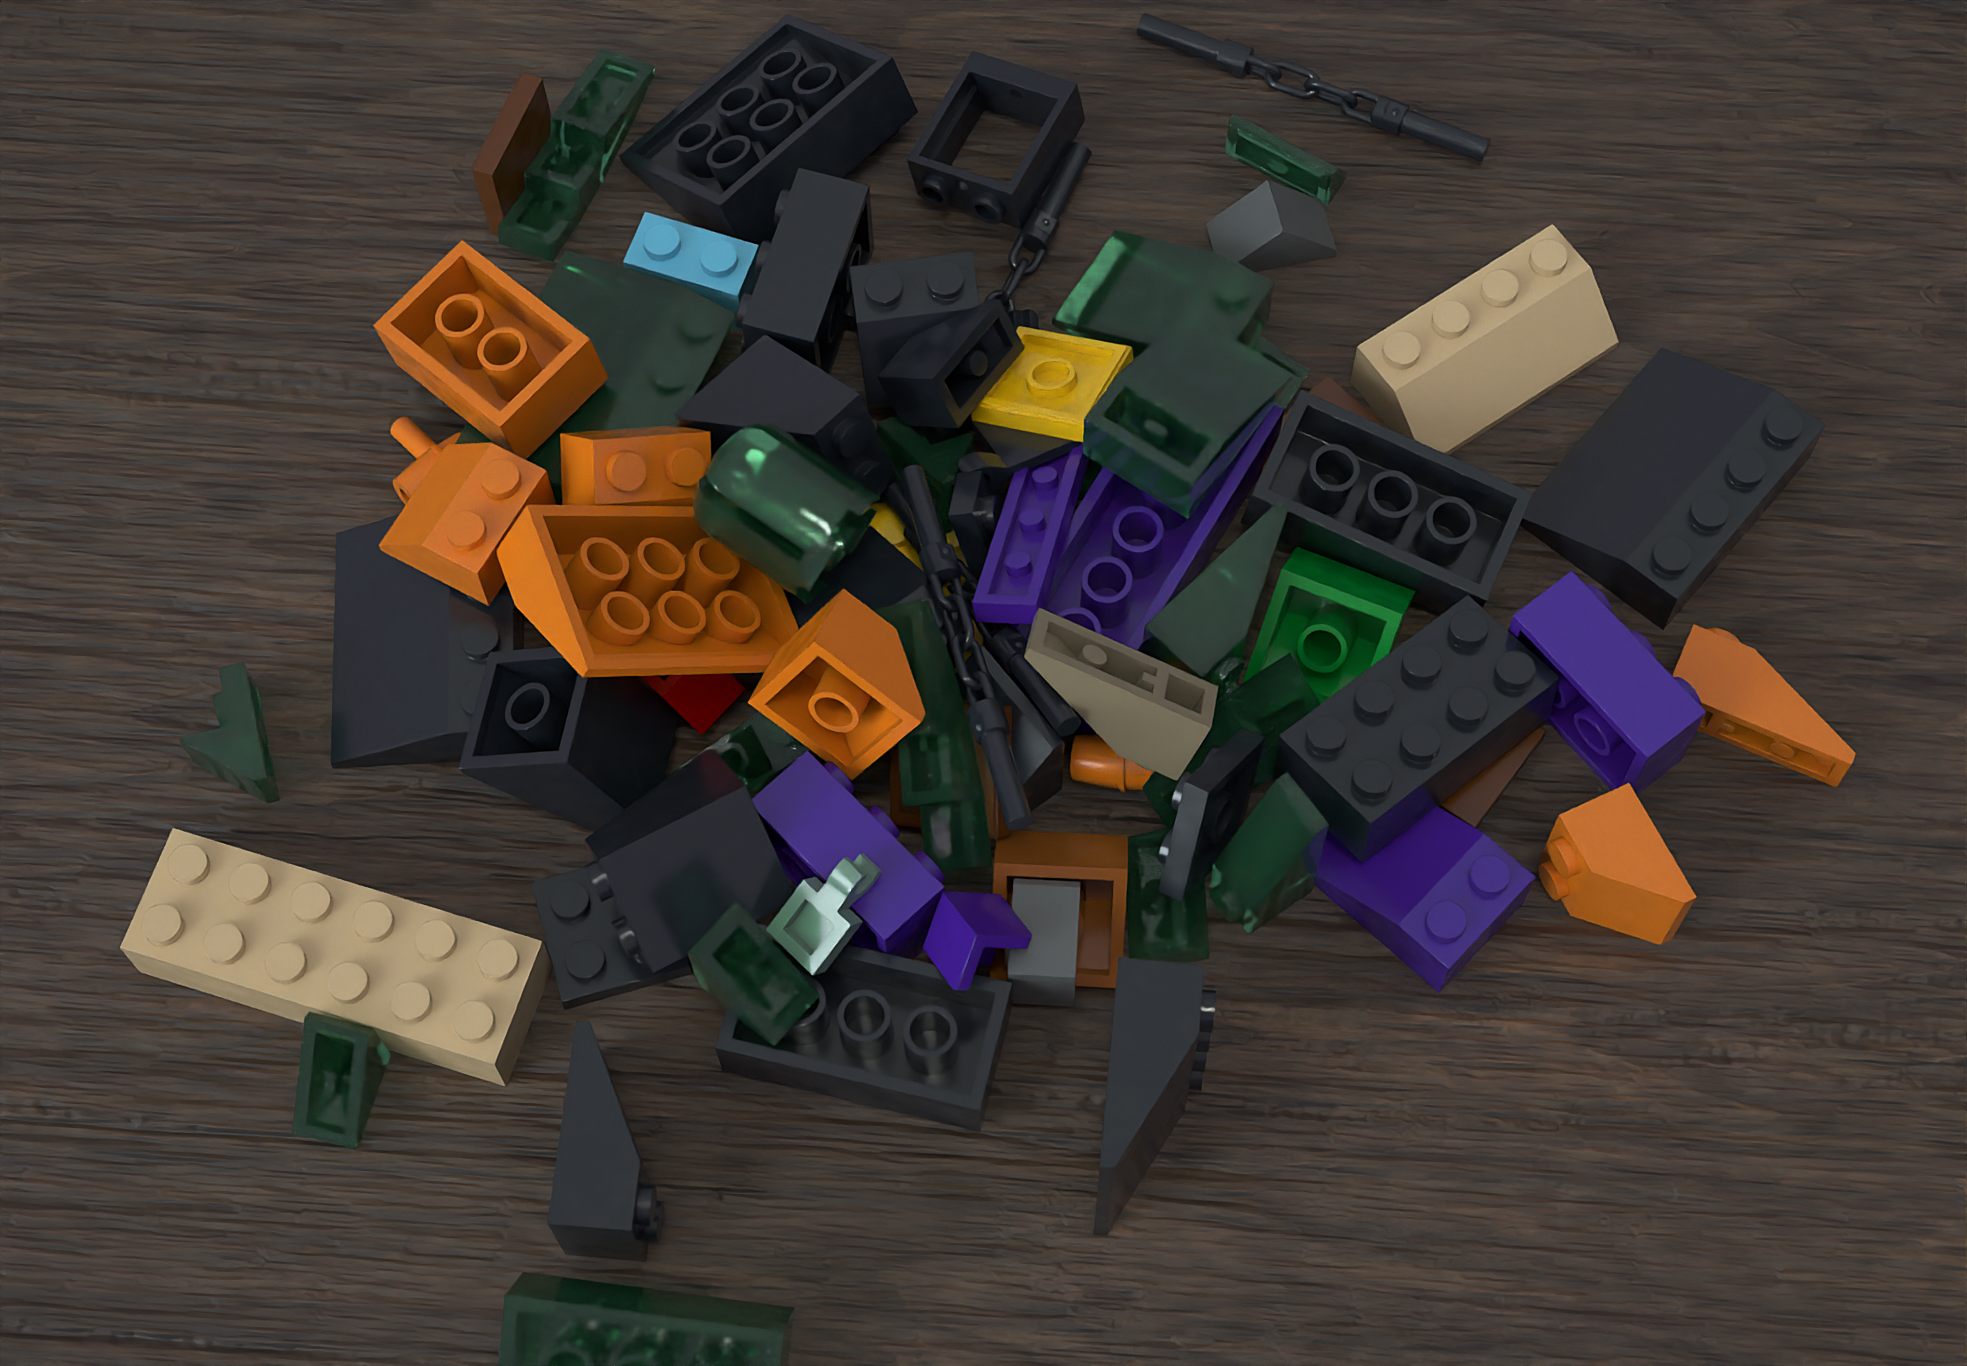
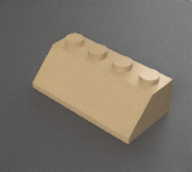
M1552 224L1358 345L1350 382L1388 428L1450 455L1616 349L1619 341L1591 267Z

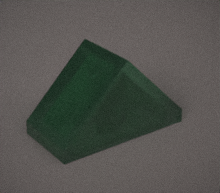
M734 903L688 952L697 983L772 1045H775L820 996L739 904Z
M310 1011L304 1017L292 1133L356 1150L362 1140L391 1056L374 1028Z

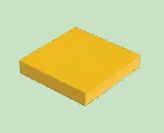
M1019 326L1016 332L1025 349L971 412L972 421L1087 443L1134 365L1132 347Z

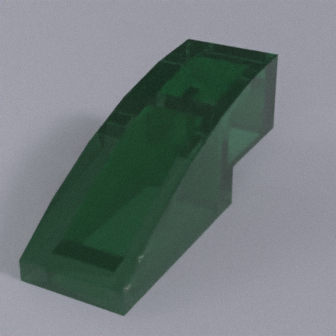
M1288 653L1252 676L1215 706L1212 727L1178 781L1154 771L1143 785L1142 789L1169 831L1174 827L1178 812L1171 807V801L1182 776L1186 772H1196L1203 765L1213 746L1216 744L1223 746L1242 727L1265 737L1252 789L1273 778L1279 735L1320 705L1291 653Z

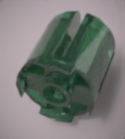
M758 422L739 430L718 449L707 466V475L699 480L693 493V519L703 533L808 605L828 586L818 579L824 569L830 573L846 553L848 555L852 554L876 515L877 511L871 508V506L880 497L775 424Z

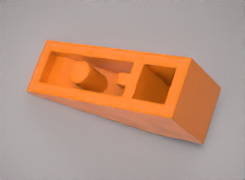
M1693 624L1671 675L1674 678L1680 677L1686 680L1700 698L1701 706L1706 711V714L1697 730L1837 788L1852 765L1856 753L1754 648L1740 643L1739 639L1728 631L1719 628L1705 629Z

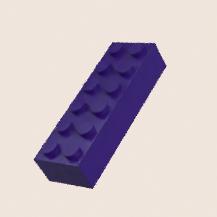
M1173 355L1072 516L1044 610L1150 656L1261 474L1262 468L1280 435L1284 409ZM1011 624L1028 641L1032 624ZM988 650V652L991 654V656L995 659V657H994L993 654L990 652V650ZM1007 674L1034 707L1040 710L1014 674ZM1074 710L1081 720L1077 730L1084 734H1097Z

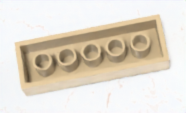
M172 828L120 946V949L141 973L502 1086H507L553 967L543 941Z

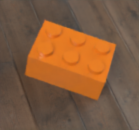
M463 240L373 325L399 367L497 446L525 460L609 379L590 338Z

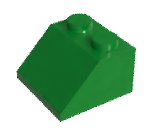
M1296 547L1279 575L1243 682L1315 709L1395 649L1415 591Z

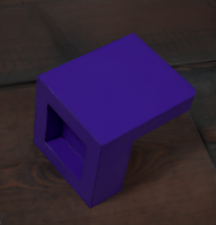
M942 891L923 945V950L953 990L967 991L971 985L977 965H991L997 948L1027 949L1033 935L1001 894Z

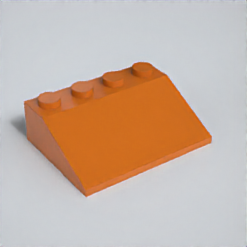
M526 505L495 551L515 606L582 677L761 673L766 671L777 649L799 630L750 507Z

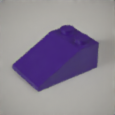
M1437 806L1364 863L1359 861L1324 827L1292 860L1291 864L1438 993L1525 902L1535 879L1531 872L1486 834Z

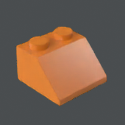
M675 425L560 433L562 505L707 506L711 499V438L709 431Z
M493 443L447 444L380 542V550L490 606L506 581L495 551L526 505H557L547 470Z
M844 588L777 649L748 701L751 706L826 762H833L850 780L856 778L918 726L926 714L897 629Z
M1630 783L1558 815L1539 858L1538 873L1545 890L1553 900H1562L1570 916L1658 945L1672 940L1697 898Z

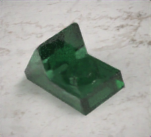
M898 415L877 422V432L897 473L898 480L901 482L899 473L905 467L910 465L923 466L945 534L952 532L953 527L948 513L957 474L960 473L958 461L961 457L973 453V434L966 433L930 445L924 436L916 433L910 426H903Z
M244 662L218 668L223 692L213 694V701L221 728L181 738L180 743L191 760L201 768L267 804L280 801L258 686Z

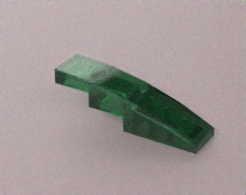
M601 48L551 116V136L525 170V190L498 225L499 244L554 262L579 224L614 162L654 78L655 66Z
M917 600L872 609L897 629L926 713L922 722L898 741L903 807H920L924 853L935 862L942 873L992 867L985 798L972 732L953 664L929 601Z

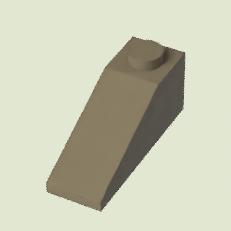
M1039 608L1036 612L1024 658L1117 755L1135 762L1142 768L1154 770L1178 781L1212 727L1218 686L1042 608Z

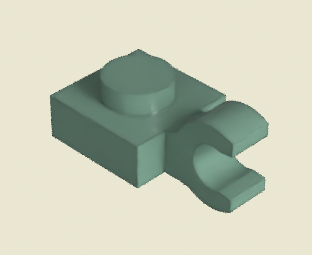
M863 853L859 854L854 862L848 857L843 858L834 868L825 884L817 877L804 879L766 931L812 975L825 972L863 923L849 909L850 906L874 885L882 871Z

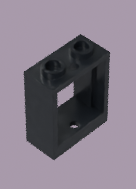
M972 51L907 158L917 194L935 206L946 207L949 205L973 213L980 220L989 224H999L1001 222L1022 229L1086 120L1077 83ZM984 109L1042 127L1009 184L951 166Z

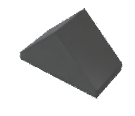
M1270 180L1259 185L1205 225V231L1220 280L1336 256L1337 249L1321 199Z
M1014 878L1012 910L1033 936L1027 949L1009 948L1008 982L1012 983V1004L1074 1007L1080 882Z

